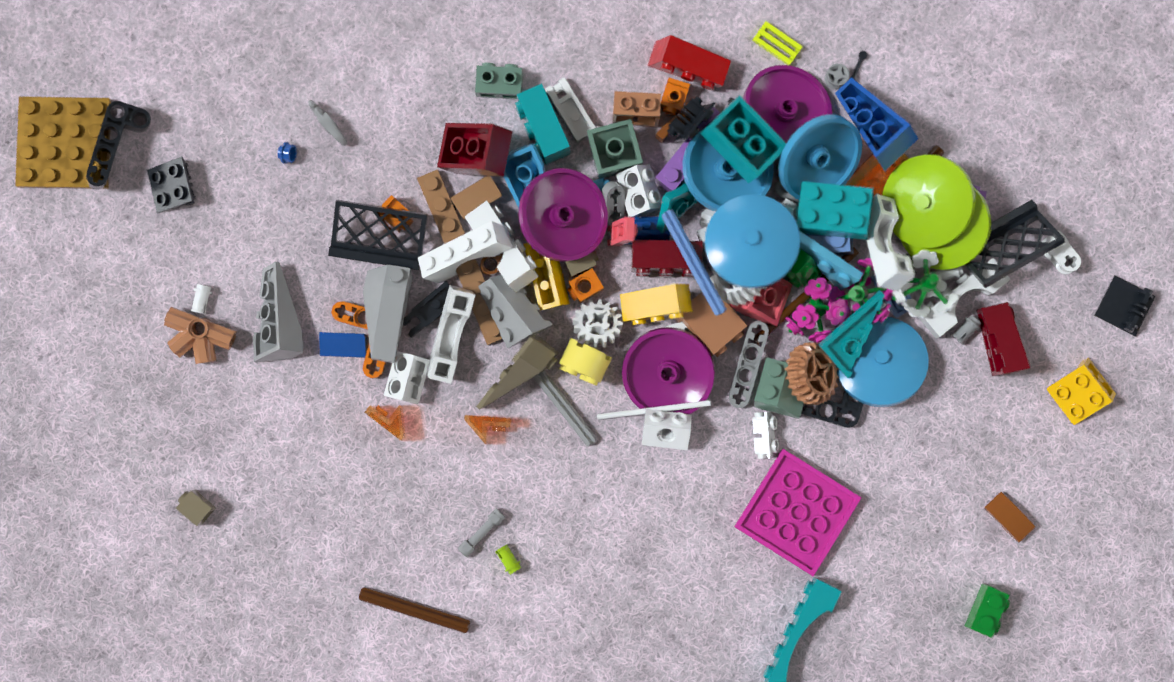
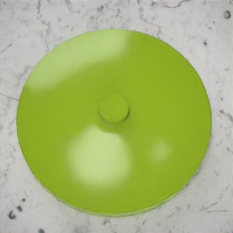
M919 155L901 163L887 179L882 195L894 199L899 219L892 232L905 243L920 248L940 247L957 239L967 229L975 210V191L968 174L953 160L939 155Z
M975 187V210L967 229L954 241L935 248L915 247L901 240L911 257L918 255L921 250L935 252L939 262L936 265H931L930 268L949 270L968 264L982 252L990 236L991 215L985 199Z

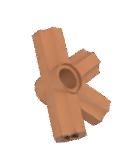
M170 307L164 319V326L180 331L167 342L171 351L181 358L193 348L196 364L217 361L214 345L230 350L236 338L237 331L174 307ZM199 322L205 326V331L202 335L196 331V325Z

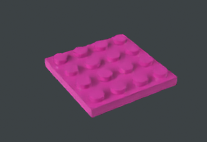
M781 449L734 527L811 576H814L861 500V497L785 449Z

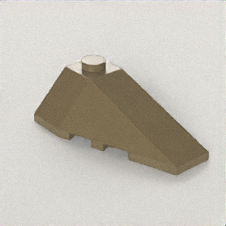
M539 335L530 336L513 357L512 361L514 364H510L503 370L499 377L500 381L491 386L476 407L479 410L483 409L540 374L546 368L550 370L558 361L555 357L559 352Z

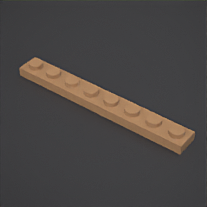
M437 169L418 177L417 180L444 244L464 235V229L439 170ZM476 258L464 262L456 268V272L463 289L471 290L475 294L472 310L487 345L502 340V337L478 287L485 282Z

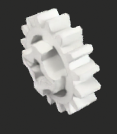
M601 299L598 300L597 304H594L592 300H589V306L581 304V311L576 310L575 317L573 318L574 333H578V340L585 339L586 345L592 342L594 343V348H597L598 343L606 347L607 341L613 344L615 337H620V330H622L623 322H621L622 315L617 314L618 308L613 307L611 309L610 302L603 305ZM584 318L586 319V324H585V326H583V323H582L583 320H584ZM610 321H612V323H613V326H612L611 329L609 328V327H610Z

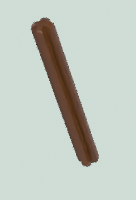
M363 587L359 593L360 601L461 633H467L470 627V621L369 588Z

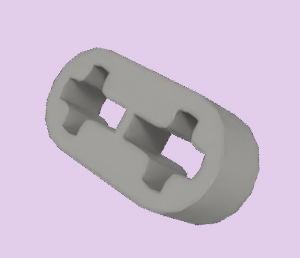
M610 181L602 188V194L608 210L609 224L623 218L625 208L624 188L617 182Z

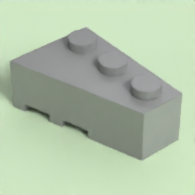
M501 274L488 279L478 286L507 348L525 342L530 336H536L552 326L549 320L545 321L538 313L540 308L537 304H531L525 296L527 291L522 288L515 292L506 283Z

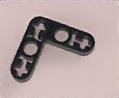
M844 390L841 404L827 400L817 404L815 415L811 414L813 411L811 408H805L801 415L844 428H851L859 421L863 403L850 401L848 393ZM824 404L832 408V414L827 418L821 416L819 412L820 407ZM837 407L841 408L838 412L841 414H847L850 411L854 420L846 424L844 418L837 417V421H834Z

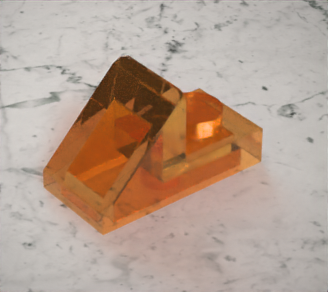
M370 405L364 412L400 441H404L406 432L402 405L397 407L390 418L387 417L389 413L379 405L376 408Z
M464 416V420L484 444H487L488 426H492V431L506 432V427L511 428L512 418Z

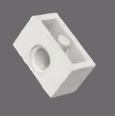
M646 409L642 445L688 450L692 415Z

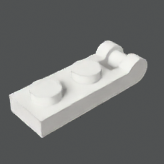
M563 77L558 80V84L545 88V92L577 143L588 137L587 130L596 127L566 79ZM564 91L566 96L559 99L557 94Z

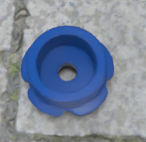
M284 142L283 146H279L277 156L283 164L293 163L296 160L297 148L295 145L289 144V142Z

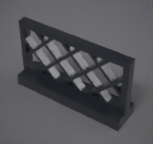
M336 200L331 246L329 247L328 256L419 270L418 257L423 255L428 214ZM341 206L349 207L355 216L346 222L340 215ZM366 210L372 211L378 218L370 225L361 216ZM388 214L395 215L400 221L392 229L383 219ZM355 218H358L365 227L358 234H355L348 225ZM411 218L422 219L421 228L415 232L406 223ZM379 221L388 231L380 238L371 229ZM401 225L410 234L402 242L393 232ZM343 227L352 236L347 242L337 240L338 231ZM365 231H368L375 240L370 245H364L358 238ZM389 234L398 244L392 249L386 248L381 242ZM413 238L418 244V252H409L403 244Z
M1030 200L991 222L989 239L979 254L982 256L981 263L969 262L965 266L984 288H987L1064 244L1065 238L1038 211L1037 204ZM1037 220L1041 223L1040 229L1028 228V225ZM1014 233H1022L1020 240L1008 239V237ZM1026 234H1037V241H1026ZM1043 235L1053 236L1055 238V240L1051 241L1050 243L1041 242ZM995 244H1002L1001 251H991L989 247ZM1006 245L1019 246L1017 253L1005 252ZM1023 246L1035 247V251L1030 254L1021 253ZM986 257H999L998 263H985ZM1003 258L1015 259V263L1010 266L1001 265ZM983 269L995 270V274L987 279L982 275Z

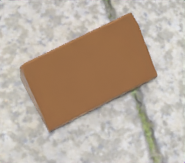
M485 176L452 196L451 200L462 218L465 219L467 214L485 201L492 203L500 198L502 194L491 176Z

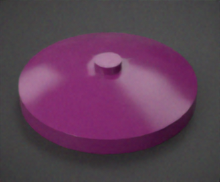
M775 65L763 69L753 77L743 96V99L786 144L792 135L808 121L822 115L832 114L831 101L823 85L807 71L790 65Z
M557 168L538 175L527 185L519 203V222L524 237L535 251L551 260L566 262L583 258L597 248L607 229L608 210L602 192L589 177L573 169Z
M673 327L657 328L640 336L629 348L622 367V380L629 398L639 409L706 401L711 393L715 379L713 359L703 342L693 334ZM700 407L666 412L691 414Z

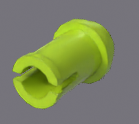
M508 544L495 551L506 568L505 572L508 571L511 575L522 568L520 566L521 561H517Z

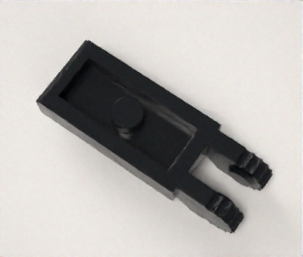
M447 281L412 308V311L404 317L403 326L408 325L416 316L421 321L408 333L410 338L418 334L424 327L427 328L442 315L450 285Z

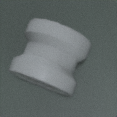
M833 64L825 74V83L831 89H840L849 79V70L843 64Z

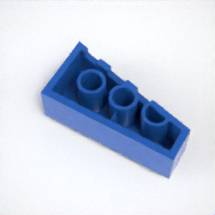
M852 77L835 93L884 171L919 139L911 124Z

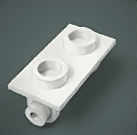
M773 412L754 413L755 417L752 418L754 434L762 433V438H754L755 454H757L758 459L767 458V455L768 458H776V453L779 451V443L775 439L774 432L777 429V419L773 416Z

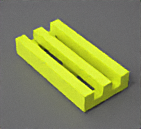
M767 21L764 22L752 39L753 42L786 65L792 63L803 47ZM767 29L768 31L776 35L778 38H780L788 45L793 47L795 51L788 48L786 45H784L776 38L768 34L765 30ZM763 36L764 38L769 40L771 43H773L781 50L789 54L790 58L784 56L782 53H780L772 46H770L762 39H760V37Z

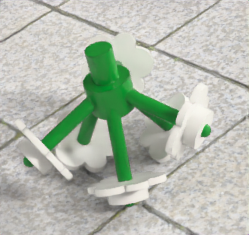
M921 250L918 255L912 257L915 268H924L925 275L922 278H913L897 291H892L893 300L897 304L901 303L909 315L916 318H926L930 313V309L924 306L923 303L925 297L930 298L934 296L940 299L939 305L936 306L939 314L954 309L959 299V296L954 293L945 297L941 294L947 288L946 282L942 280L940 274L929 273L931 265H936L939 262L935 252ZM919 289L922 291L917 302L913 299H908L906 302L904 296Z

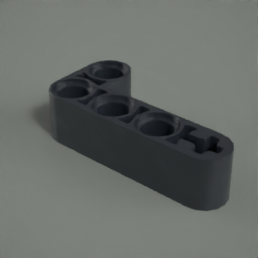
M114 101L108 105L86 173V182L90 188L99 190L105 187L124 128L138 133L145 132L149 128L151 116L147 110L121 101ZM115 108L121 109L124 115L121 118H115L111 115V110ZM136 116H143L146 119V124L142 126L137 125L133 119ZM106 130H113L117 133V137L109 140L104 136V132ZM101 151H106L110 154V159L105 162L100 161L97 158V154ZM97 167L102 168L100 178L103 180H98V183H95L91 176H95Z

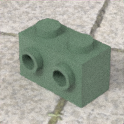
M482 63V66L477 65L476 97L517 99L516 94L522 92V68H518L516 64H505V67H497L494 63Z

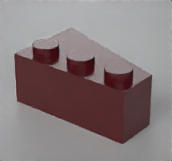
M1006 302L977 309L992 376L1031 368L1014 320V310L1009 306V303Z

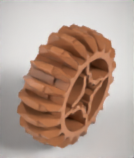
M807 342L794 347V350L789 352L790 358L786 360L788 367L785 370L788 372V376L785 379L789 380L788 388L793 389L792 395L797 396V401H802L808 405L821 404L830 400L831 395L835 394L834 389L838 387L836 380L839 379V376H837L838 368L820 348L819 343Z

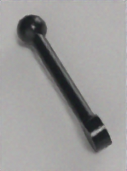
M860 51L858 54L859 60L851 76L854 80L863 60L868 56L866 51Z

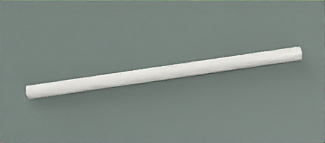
M711 401L597 414V419L645 414L646 409L673 411L711 406Z

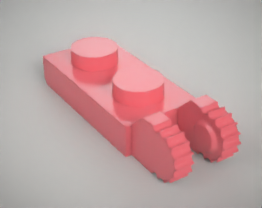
M634 217L621 218L608 226V232H611V239L607 240V246H622L634 241L637 235V225L634 224Z

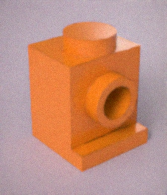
M668 77L660 108H663L664 113L669 115L681 114V109L684 106L690 87L689 83ZM672 93H675L679 96V98L677 100H672L670 98V95Z
M392 195L381 206L409 211ZM388 214L383 218L392 227L400 223L398 218L392 217V214ZM412 218L406 221L409 227L413 223ZM401 225L396 229V231H406V229L403 225Z

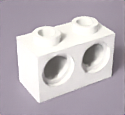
M650 164L636 165L616 174L619 185L625 190V206L629 217H640L661 209V195L657 189L654 172Z
M397 351L384 396L419 404L430 360Z

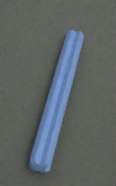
M673 210L666 211L662 214V218L713 313L716 316L724 313L726 307Z

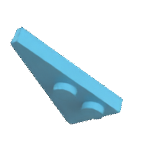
M799 231V248L813 258L819 270L840 291L860 280L863 274L861 271Z

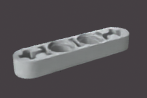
M761 321L752 322L747 329L729 392V401L736 408L745 407L751 397L769 332L767 325ZM758 325H762L761 329L764 331V334L759 335L757 340L758 342L762 341L761 346L755 343H748L749 338L754 340L755 333L751 331L752 328H757ZM748 347H755L758 350L756 359L749 360L746 358L745 351ZM742 369H748L752 372V378L748 382H743L739 379V373ZM736 382L742 386H749V390L743 389L742 395L746 399L745 401H740V404H737L736 399L733 398V394H738L740 387H735Z

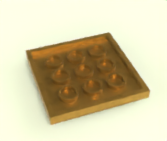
M19 96L15 186L18 188L92 189L87 185L86 173L107 107L112 102V99ZM106 130L104 136L109 140L110 130ZM101 151L97 154V158L105 162L109 160L110 154L106 151ZM97 167L96 175L91 176L93 177V182L98 183V180H103L100 178L102 168ZM109 178L105 187H103L102 189H108Z

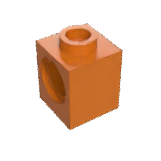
M593 268L569 281L570 288L567 289L574 301L578 299L581 304L603 291L604 287ZM580 282H588L591 285L590 291L587 293L580 292L578 290Z

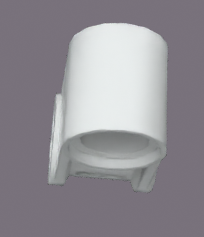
M1057 230L1065 238V243L1044 255L1060 273L1070 274L1080 267L1081 258L1069 244L1064 234ZM1048 236L1041 242L1050 243L1051 241L1055 240V238L1053 236ZM1070 259L1072 263L1066 267L1064 263Z

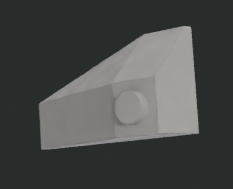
M274 262L263 268L259 296L261 299H264V303L256 315V319H261L259 333L254 332L253 336L254 362L291 359L303 353L302 329L280 262Z
M385 265L367 270L363 297L372 360L395 363L412 284L410 268Z

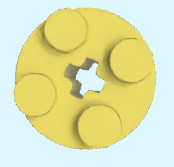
M570 338L559 364L561 365L559 369L574 376H577L579 373L581 374L580 379L597 386L598 382L601 383L612 357Z

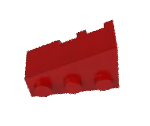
M669 35L655 42L647 66L681 77L689 82L699 83L705 89L714 90L723 86L731 60Z

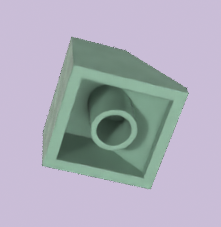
M631 119L587 130L598 179L614 176L636 165H643Z
M766 357L754 400L755 408L800 419L804 403L797 401V396L792 395L793 389L788 388L789 380L785 379L788 376V372L785 370L788 367L787 362Z

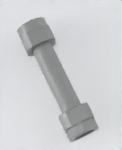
M497 508L488 516L489 519L477 532L457 548L465 557L468 558L475 550L474 547L485 535L506 518Z

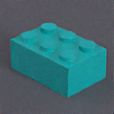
M539 84L516 94L518 102H515L516 111L520 120H526L524 126L530 141L534 139L537 151L545 165L570 155V145L543 85Z
M740 95L700 133L748 183L758 178L783 152L786 143Z
M802 181L796 223L798 230L804 234L868 240L873 188Z

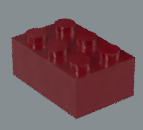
M446 123L437 167L455 174L504 176L513 131L495 124Z
M632 241L631 273H636L637 277H649L650 273H659V277H672L674 273H682L683 278H694L675 241ZM690 241L702 263L703 241Z

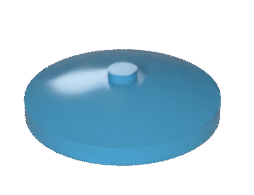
M833 114L822 115L805 123L792 135L781 154L778 172L783 188L795 199L800 200L802 181L845 185L854 174L861 158L862 139L860 132L846 118Z
M705 128L700 130L691 139L683 156V176L689 191L703 206L716 212L724 203L733 198L743 195L765 196L773 180V162L758 178L748 183L700 134Z
M743 195L724 203L713 214L706 229L705 248L712 268L725 281L742 288H763L776 283L793 267L799 252L800 235L792 214L778 201L762 195Z
M888 317L887 320L881 323L877 321L872 324L873 327L866 343L862 345V352L859 358H856L851 369V376L847 378L839 369L837 370L838 380L845 391L857 401L874 407H891L910 399L921 388L929 365L927 348L918 332L907 323Z

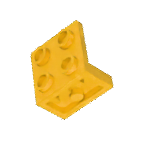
M1089 357L1080 362L1075 370L1047 388L1049 394L1073 425L1113 402L1116 396L1115 391Z

